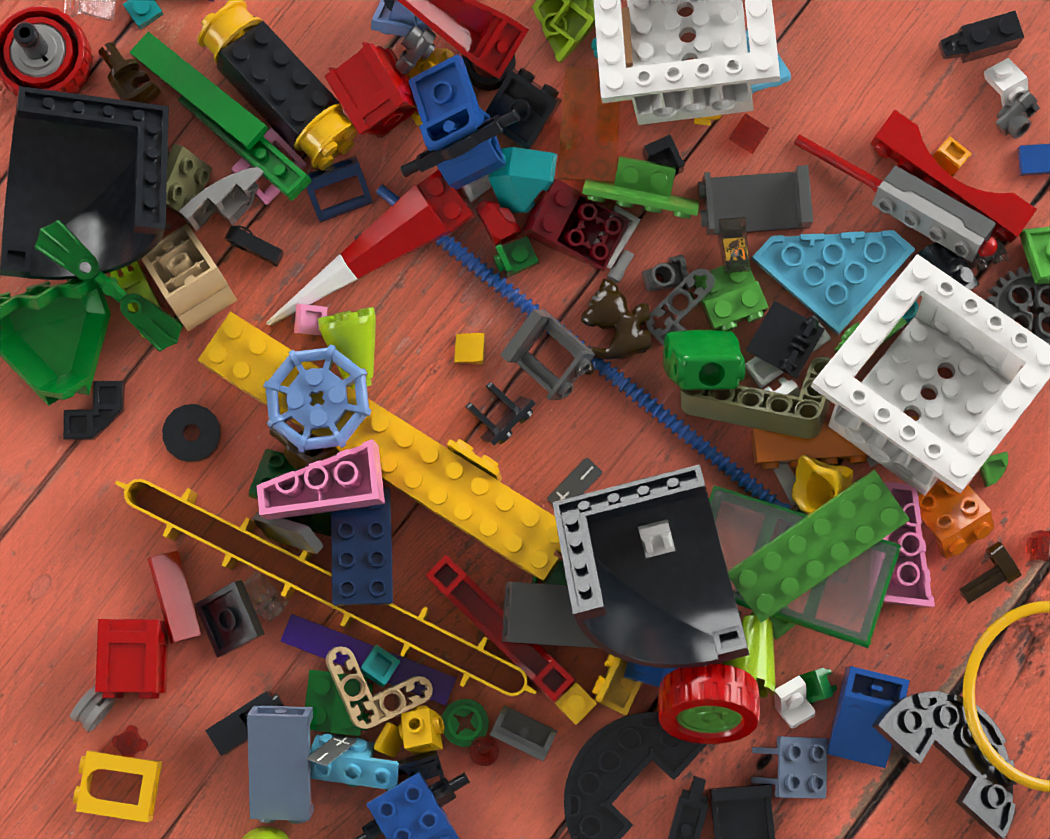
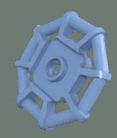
M329 345L327 348L294 351L293 349L289 351V356L263 385L266 388L269 418L267 425L269 429L276 430L302 453H305L306 450L336 446L343 448L346 446L347 440L363 420L370 416L372 411L369 409L367 371L365 368L361 369L336 350V346ZM325 360L323 368L305 370L302 362ZM333 362L350 376L341 380L332 373L331 367ZM296 366L299 374L290 386L280 385ZM354 383L357 405L349 404L347 399V387ZM278 392L287 395L288 411L280 415ZM323 392L324 404L320 405L317 403L315 406H312L310 404L312 402L311 395ZM347 411L353 412L352 417L339 431L336 424ZM294 418L305 427L303 435L301 436L285 422ZM319 428H330L333 435L310 438L312 431Z

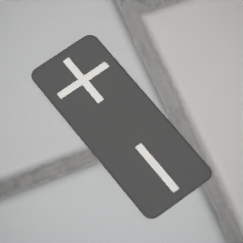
M585 458L548 496V500L552 503L582 495L602 475V471L589 458Z
M336 734L309 755L307 760L326 766L357 742V739L343 734Z

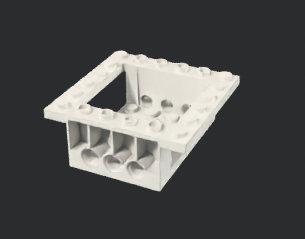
M593 0L602 103L632 100L638 125L754 111L751 85L780 81L772 0H745L750 52L747 49L743 0H627L630 14L633 67L626 68L621 0ZM684 7H690L694 10L688 17H682L678 14L679 10ZM688 32L696 35V38L689 43L680 40L681 36Z
M917 254L815 378L811 388L835 404L828 427L925 496L938 478L961 494L1050 379V345ZM921 295L922 299L915 317L864 380L859 382L854 376ZM941 367L949 368L953 373V377L944 379L939 376L937 369ZM924 388L932 389L936 394V398L926 400L922 397L920 391ZM909 409L914 410L918 413L919 420L914 421L903 412Z

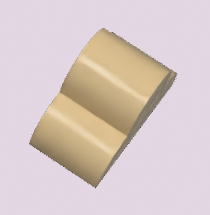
M188 223L161 239L147 255L141 258L165 299L187 331L192 330L238 301L218 267Z

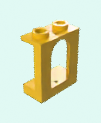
M94 750L87 751L86 756L81 757L79 764V774H82L81 785L76 786L73 803L77 804L76 811L140 822L152 821L163 761L106 754ZM106 769L143 775L138 805L93 797L90 794L93 771Z

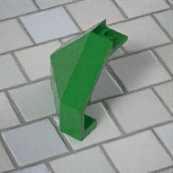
M79 278L67 279V282L51 285L50 281L28 286L26 292L11 297L10 292L0 294V356L48 406L59 399H69L75 393L89 395L111 316L102 288L94 283L92 279L83 280Z

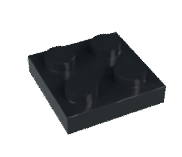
M242 580L234 581L195 603L217 658L225 656L265 634Z

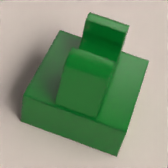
M823 667L798 675L806 683V699L809 703L834 696L833 693L837 691V685L830 686L827 675L832 674L831 669H824Z

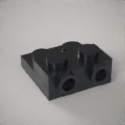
M520 68L519 71L516 69L509 71L485 112L492 118L496 115L502 116L515 109L520 116V121L505 127L502 133L524 148L531 149L545 125H548L562 100L557 97L559 94L558 90L546 83L543 87L533 81L535 75L524 68Z

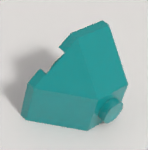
M516 147L501 148L506 166L488 174V179L501 207L510 209L512 214L528 213L535 205L533 200L542 190L547 191L554 183L557 154Z

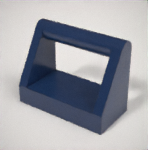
M356 155L331 164L325 170L317 169L307 173L312 182L306 189L320 223L373 203ZM357 175L364 193L363 195L323 210L320 209L314 190Z

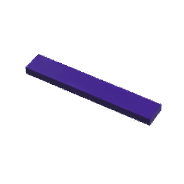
M291 614L281 638L283 643L326 659V655L332 648L338 646L347 647L354 654L359 668L374 647V645ZM387 651L400 660L399 665L387 683L396 685L411 677H425L431 682L433 688L430 700L445 706L447 705L457 679L456 677ZM339 652L335 653L336 659L333 662L345 666L344 661L348 659L347 655H341ZM415 682V688L409 692L423 696L422 691L425 689V685H419Z

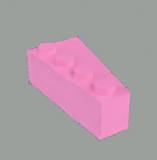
M373 439L350 450L341 451L337 455L325 460L308 464L309 466L295 472L291 471L257 485L259 515L266 520L385 504L379 445Z
M884 482L910 520L883 538L902 546L883 603L922 608L935 607L934 597L931 595L930 571L927 569L925 557L926 545L922 537L920 525L922 520L917 490L909 484ZM873 549L868 590L869 602L871 601L886 553Z

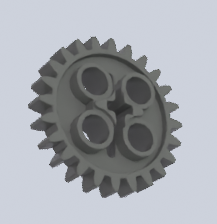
M1019 267L1015 274L1010 270L1005 274V279L1000 277L996 281L997 286H993L989 290L992 296H989L985 301L1014 321L1019 322L1027 330H1032L1034 335L1050 345V333L1045 332L1041 326V322L1047 323L1050 326V305L1043 303L1040 297L1042 294L1050 299V283L1036 285L1030 268L1026 273L1022 267ZM1012 293L1018 294L1021 297L1022 304L1016 303L1013 300Z

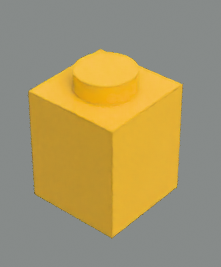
M575 682L554 704L577 725L597 703Z

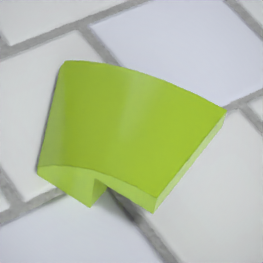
M536 0L532 6L537 19L541 23L545 37L554 51L555 58L560 63L579 46L595 27L593 0Z

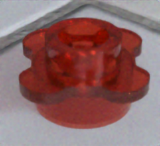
M134 725L127 726L125 732L114 736L112 739V745L117 747L122 756L134 758L136 753L145 751L148 747L147 740L141 738L138 734V728ZM129 740L133 742L131 746L127 745Z

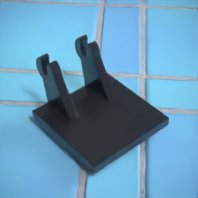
M489 382L486 387L509 409L504 417L494 425L472 403L469 402L465 407L488 429L480 438L484 442L495 446L497 443L501 445L507 441L513 433L511 429L518 422L524 423L533 414L531 408L536 403L532 399L521 396L513 403L492 382Z

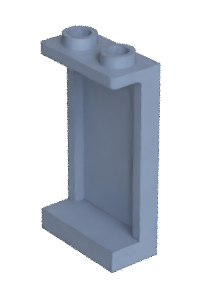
M254 705L248 713L250 819H259L263 823L288 820L293 824H301L310 821L314 813V804H311V761L307 760V757L310 755V723L313 720V707Z

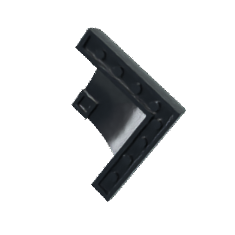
M19 86L8 167L0 275L42 280L79 279L35 249L40 229L51 225L57 220H60L97 258L99 271H102L104 274L129 266L147 255L158 244L165 231L169 106ZM82 262L80 269L88 272L91 270V265L88 262Z
M700 464L552 502L573 616L582 632L595 645L622 660L656 668L700 667L750 655ZM667 519L675 551L646 558L638 526Z

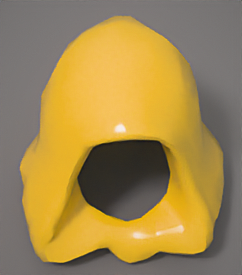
M802 455L799 457L796 467V480L791 490L792 500L799 507L800 511L811 514L854 484L853 470L846 466L829 465L807 455Z

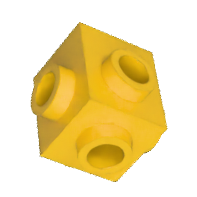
M416 706L410 712L401 713L402 723L399 724V734L402 741H404V749L413 754L443 749L441 734L444 733V722L438 713L428 706Z

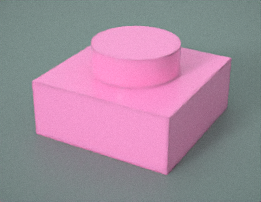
M296 304L294 333L322 336L317 318L327 316L328 307Z

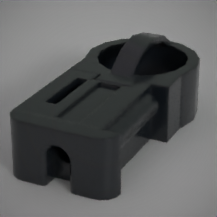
M240 225L230 226L224 238L233 246L253 254L278 267L284 255L283 250L254 236L249 229Z
M436 750L397 761L399 762L398 775L407 774L406 779L418 772L421 773L425 780L439 775L440 779L444 777Z

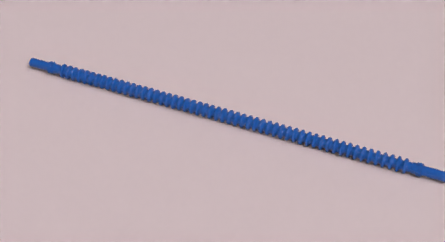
M383 184L376 191V194L391 206L400 199ZM446 235L436 240L437 246L442 245L443 251L448 250L450 257L456 256V262L462 261V266L465 267L467 265L469 272L475 271V277L481 276L482 282L487 281L489 288L493 286L495 293L501 292V298L507 297V302H513L514 308L519 307L522 314L524 312L528 314L527 318L533 309L539 310V304L533 305V300H527L525 293L521 295L519 288L516 290L512 288L513 283L507 284V279H501L500 273L494 274L493 268L488 269L486 262L482 264L480 257L474 258V252L468 253V248H462L461 242L456 243L455 237L449 238ZM594 357L592 359L594 371L598 370L599 376L605 375V380H611L613 387L617 385L619 392H626L625 397L631 396L633 403L635 401L639 403V408L642 406L646 408L645 413L651 412V417H657L659 424L665 423V429L671 428L672 434L677 433L679 435L678 439H685V445L689 443L692 445V450H698V455H705V461L709 459L712 461V466L715 464L718 466V471H725V477L730 475L732 482L735 480L738 482V487L744 486V492L750 491L752 493L751 497L754 498L756 496L759 500L787 509L792 507L788 503L779 501L776 498L777 494L771 495L769 488L766 490L763 488V483L757 484V478L751 479L749 472L746 474L743 472V467L737 468V462L731 463L729 456L726 458L723 456V451L717 452V446L711 447L709 440L707 442L703 440V435L697 436V430L691 431L690 425L685 426L683 424V419L677 420V414L671 415V410H665L663 403L657 404V398L651 399L650 393L645 394L643 392L644 388H637L638 384L636 382L632 384L630 377L627 379L624 377V372L618 373V367L612 368L610 361L606 363L600 358Z

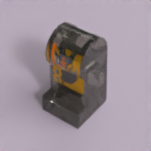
M745 217L719 219L718 242L724 272H748L749 251Z

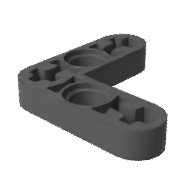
M703 268L694 270L650 313V318L646 321L647 328L663 346L666 333L687 331L680 322L712 291L715 286L713 273ZM696 275L700 277L706 275L708 277L706 280L708 286L706 289L699 287L694 292V294L698 295V298L695 300L692 293L684 289V286L687 284L690 289L697 283ZM677 294H684L688 298L689 303L685 310H677L674 307L673 299ZM667 305L670 312L678 317L674 320L673 316H669L664 322L667 327L665 329L662 327L656 329L654 327L656 324L654 317L664 316L668 311L663 309V307Z

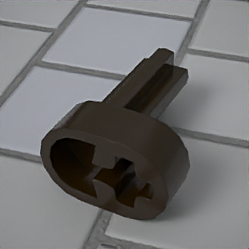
M999 541L986 549V553L995 567L959 589L968 604L1004 581L1010 584L1022 576L1010 554Z

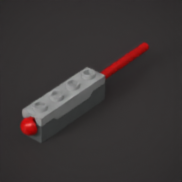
M800 134L797 136L794 142L795 145L872 188L876 192L872 205L903 222L906 226L917 230L932 241L941 244L970 262H973L978 254L981 257H990L996 252L997 242L992 236L990 237L996 224L994 221L896 165L884 181L806 137Z

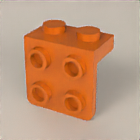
M941 481L933 486L925 496L923 494L918 496L921 520L936 537L939 552L946 560L953 555L961 554L967 546L978 539L986 538L995 529L991 510L969 485L960 494Z

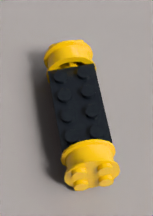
M229 0L217 13H210L202 20L201 25L203 28L197 38L198 45L200 47H207L214 54L213 60L217 64V69L292 150H303L312 159L311 166L313 168L325 170L332 164L334 158L340 152L344 155L354 147L355 142L353 139L358 134L356 128L343 113L342 105L261 18L253 17L246 10V2L244 0Z

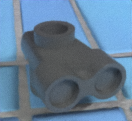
M414 26L401 42L407 49L404 50L401 58L395 64L398 71L402 74H408L420 57L426 60L436 47L433 44L436 38L433 31L428 28L421 31L417 26Z
M1026 91L1017 99L1014 105L1004 106L997 114L998 120L995 122L997 128L1005 136L1010 134L1014 139L1024 135L1031 126V121L1028 117L1030 118L1040 109L1036 98L1029 91Z
M683 255L670 257L667 263H660L642 272L644 284L648 292L676 288L689 275ZM655 275H659L661 277V283L656 279ZM687 284L684 286V289L689 288Z

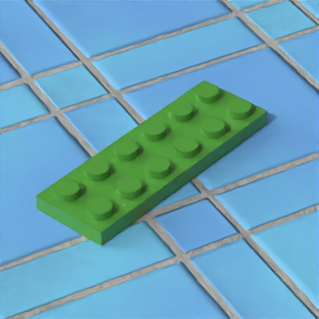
M872 470L728 571L729 578L762 623L910 519L877 472Z

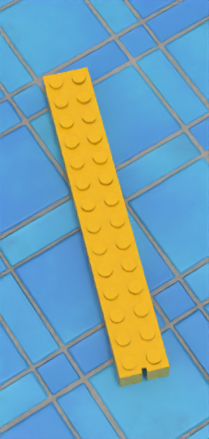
M230 311L198 361L207 369L267 406L266 388L263 387L264 382L272 377L289 356L288 352L291 349ZM310 361L302 362L305 370L319 368ZM296 366L280 385L290 386L299 374ZM347 387L349 404L357 405L355 390ZM278 392L280 415L288 411L287 395ZM313 393L310 404L312 406H315L317 403L323 405L325 402L322 398L324 393ZM368 399L369 409L372 410L370 416L363 420L347 440L346 446L343 448L336 446V449L339 452L346 449L350 450L373 439L379 445L383 481L546 584L560 562L559 558L554 555L556 550L558 554L562 555L555 516ZM347 411L336 424L339 431L352 417L353 412ZM294 418L289 420L298 427L302 428L303 430L305 429V427L301 425L298 421H296ZM319 428L312 431L314 437L333 435L330 428Z

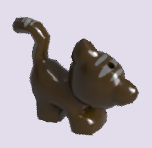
M603 279L599 290L594 293L588 303V309L583 312L581 321L591 327L598 326L602 329L614 328L615 333L608 348L588 347L595 353L594 357L603 360H623L634 354L646 352V349L651 347L650 331L640 330V325L645 324V321H648L650 318L649 305L639 304L632 311H629L626 297L619 291L618 285L611 279ZM592 364L589 370L585 373L586 375H591L594 372V367Z

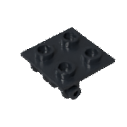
M774 300L746 351L797 379L825 328L819 326V321L815 318L809 317L807 319Z

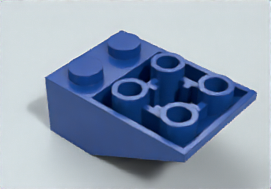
M853 666L845 667L827 754L886 768L892 744L872 725L886 708L907 696L910 680Z

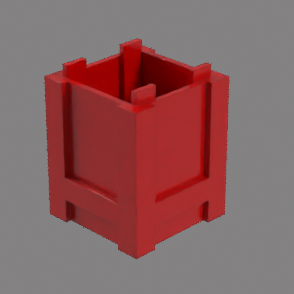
M363 42V48L336 69L329 67L330 72L324 77L359 135L371 134L376 135L377 138H383L399 124L418 112L408 81L410 78L407 74H402L396 68L395 64L398 58L391 48L383 49L382 46L375 47L372 43Z
M98 619L95 692H102V698H124V692L139 693V698L159 699V693H166L168 632L165 621H160L159 619Z

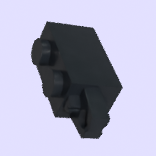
M1015 10L963 25L957 33L940 40L938 45L943 59L961 57L962 63L1017 48L1024 39V34Z

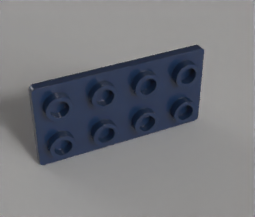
M383 487L385 504L331 511L332 602L334 606L393 603L390 488Z

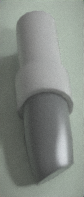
M624 250L615 266L609 271L607 279L613 280L616 284L620 283L634 254Z

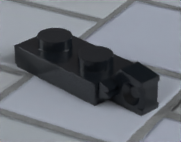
M693 776L690 789H682L667 839H700L709 806L707 804L709 796L703 795L706 783L704 778Z

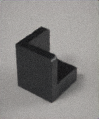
M671 134L644 145L643 155L646 161L675 166V176L683 172L685 165Z

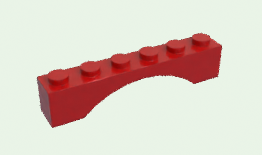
M895 109L870 143L874 146V151L883 158H891L898 163L897 166L915 175L925 183L994 221L996 224L992 234L1001 241L1012 243L1037 211L1035 207L1015 193L982 191L967 186L950 176L930 155L922 140L918 125Z
M447 555L425 575L432 584L553 701L575 680L538 644L502 642L504 611Z

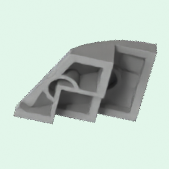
M254 167L231 174L201 191L179 212L188 225L196 232L216 211L234 226L253 205L254 196L259 188L256 181L264 172L259 167Z

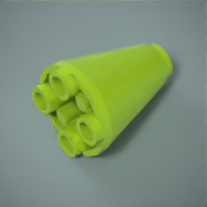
M374 307L363 308L354 312L344 311L317 318L319 330L327 347L329 345L336 346V350L361 369L365 368L368 373L366 384L367 386L372 385L371 378H373L376 330ZM337 365L343 379L348 378L350 375ZM355 383L349 387L355 389Z

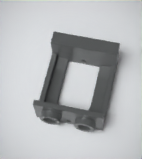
M533 309L500 356L507 362L517 363L549 392L547 395L549 400H561L569 396L573 391V383L576 379L589 370L592 364L590 361L595 356V353L546 310ZM544 330L575 357L561 378L555 376L529 352Z

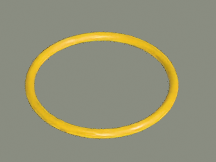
M1038 601L1008 611L994 621L980 636L969 656L965 669L963 706L967 724L975 743L982 754L999 772L1022 786L1042 792H1050V780L1035 778L1015 769L996 752L981 727L975 703V682L985 651L995 637L1013 622L1034 614L1050 613V601Z

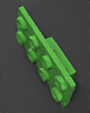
M619 156L614 184L586 179L582 194L588 195L587 198L592 201L604 202L605 198L617 200L616 204L623 207H633L634 204L645 206V210L654 213H662V209L674 211L673 215L680 218H691V215L697 216L699 209V200L671 195L676 171L675 166Z

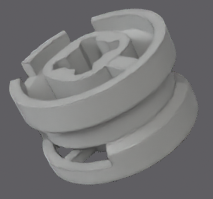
M94 685L76 704L70 714V718L75 722L80 721L83 724L82 727L87 732H91L105 718L116 699L102 698V692H95Z

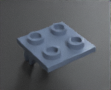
M777 736V748L752 747V753L778 755V777H751V783L775 785V797L826 799L828 738Z

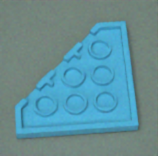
M894 230L865 233V231L843 232L841 234L826 235L824 233L800 234V236L777 235L771 236L752 256L751 260L836 335H839L915 251V248Z

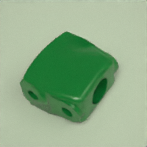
M687 330L666 333L663 350V368L667 376L681 389H735L739 386V382L744 380L745 361L734 332Z

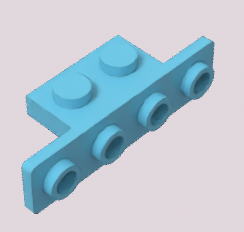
M316 734L310 749V755L335 735ZM354 738L357 739V742L326 766L311 761V779L387 790L393 788L398 783L399 762L373 758L375 742H368L361 738Z

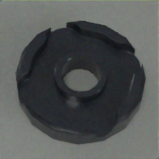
M197 404L183 405L174 409L166 418L162 428L163 442L167 450L177 459L186 462H200L209 458L218 449L221 438V426L217 417L206 407ZM189 426H197L200 430L199 437L194 441H187L185 439L184 433Z

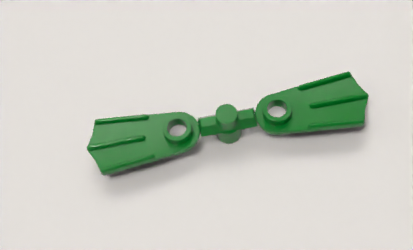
M60 220L40 229L35 249L83 280L92 279L94 283L102 288L105 295L111 296L118 303L121 301L120 310L122 314L159 352L178 343L183 324L140 294H127L126 291L118 286L119 283L115 277L106 276L102 271H99L97 258ZM88 262L91 265V270L88 272L82 271L80 264ZM131 302L137 303L139 310L136 312L130 311L128 304Z

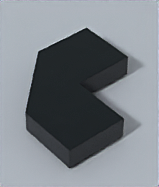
M94 381L93 410H64L63 439L95 440L124 412L125 382Z

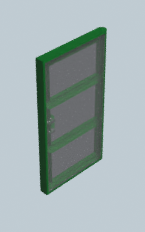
M715 485L709 498L728 571L808 516ZM884 539L880 540L780 609L772 617L869 648L902 546ZM731 582L736 604L751 609Z

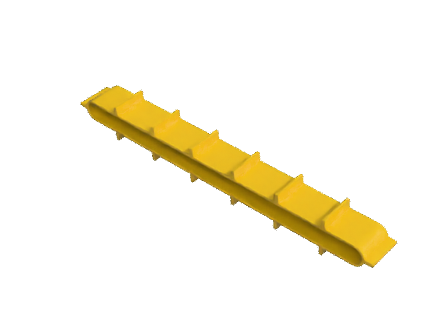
M134 479L128 484L116 480L115 484L124 489V498L131 507L167 524L163 533L164 537L175 541L181 531L225 553L226 556L222 566L232 570L239 560L284 583L285 586L281 596L290 599L295 590H298L344 613L341 626L348 628L353 619H356L404 643L401 656L406 658L411 649L414 648L464 673L460 684L462 687H465L470 678H473L508 696H518L524 691L536 695L537 691L527 685V676L521 668L485 651L488 638L483 637L477 647L426 621L430 610L425 606L419 616H416L394 604H385L519 671L523 675L525 682L523 688L517 693L506 692L142 509L136 502V496L139 490L144 487L154 488L332 577V573L310 563L313 555L312 552L303 550L298 557L252 534L256 523L246 517L241 527H238L194 505L198 494L189 488L186 489L180 498L143 479Z

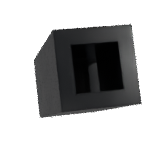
M265 691L205 730L221 756L228 754L248 741L247 715L254 705L285 706L277 693L272 695L270 691Z

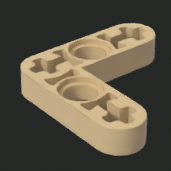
M338 646L332 648L326 655V664L350 720L358 728H372L426 702L432 695L433 688L431 682L425 677L415 676L372 696L356 658L350 649ZM337 652L341 655H347L348 659L344 661L346 670L350 671L353 668L355 672L354 674L345 675L340 680L338 674H343L344 672L340 665L333 664V660L336 659L335 653ZM349 679H356L360 683V691L355 696L347 695L344 690V685ZM415 682L419 685H425V689L422 691L423 696L421 698L418 695L407 697L410 703L406 705L405 696L400 691V688L404 687V692L407 693L415 688ZM388 694H395L399 698V706L394 711H388L384 707V698ZM364 696L367 700L362 701L361 704L365 710H371L372 714L368 716L369 722L365 723L364 720L357 719L361 711L356 704L351 707V701H357Z

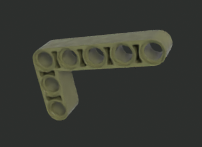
M817 357L811 361L799 397L741 385L735 389L683 390L680 388L681 408L686 414L800 438H815L821 432L831 401L811 388V385L831 358Z

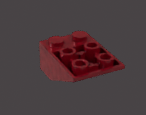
M554 179V183L547 191L542 190L521 232L551 249L600 271H605L629 220L597 201L589 200L588 196L561 180Z

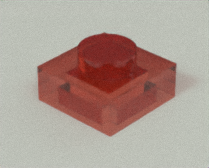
M745 113L730 135L729 140L754 154L769 128Z
M1037 530L1031 532V537H1028L1026 542V553L1030 554L1029 562L1042 563L1048 561L1050 531Z

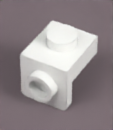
M1009 58L984 71L985 80L1000 94L1002 107L1014 105L1023 93L1029 91L1028 77Z

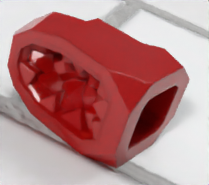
M483 200L478 203L476 211L495 246L504 245L521 234V229L510 209L500 207L498 203Z

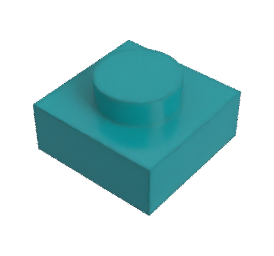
M128 0L123 4L140 30L164 15L155 0Z
M376 644L361 665L360 670L364 676L383 688L399 665L400 660Z

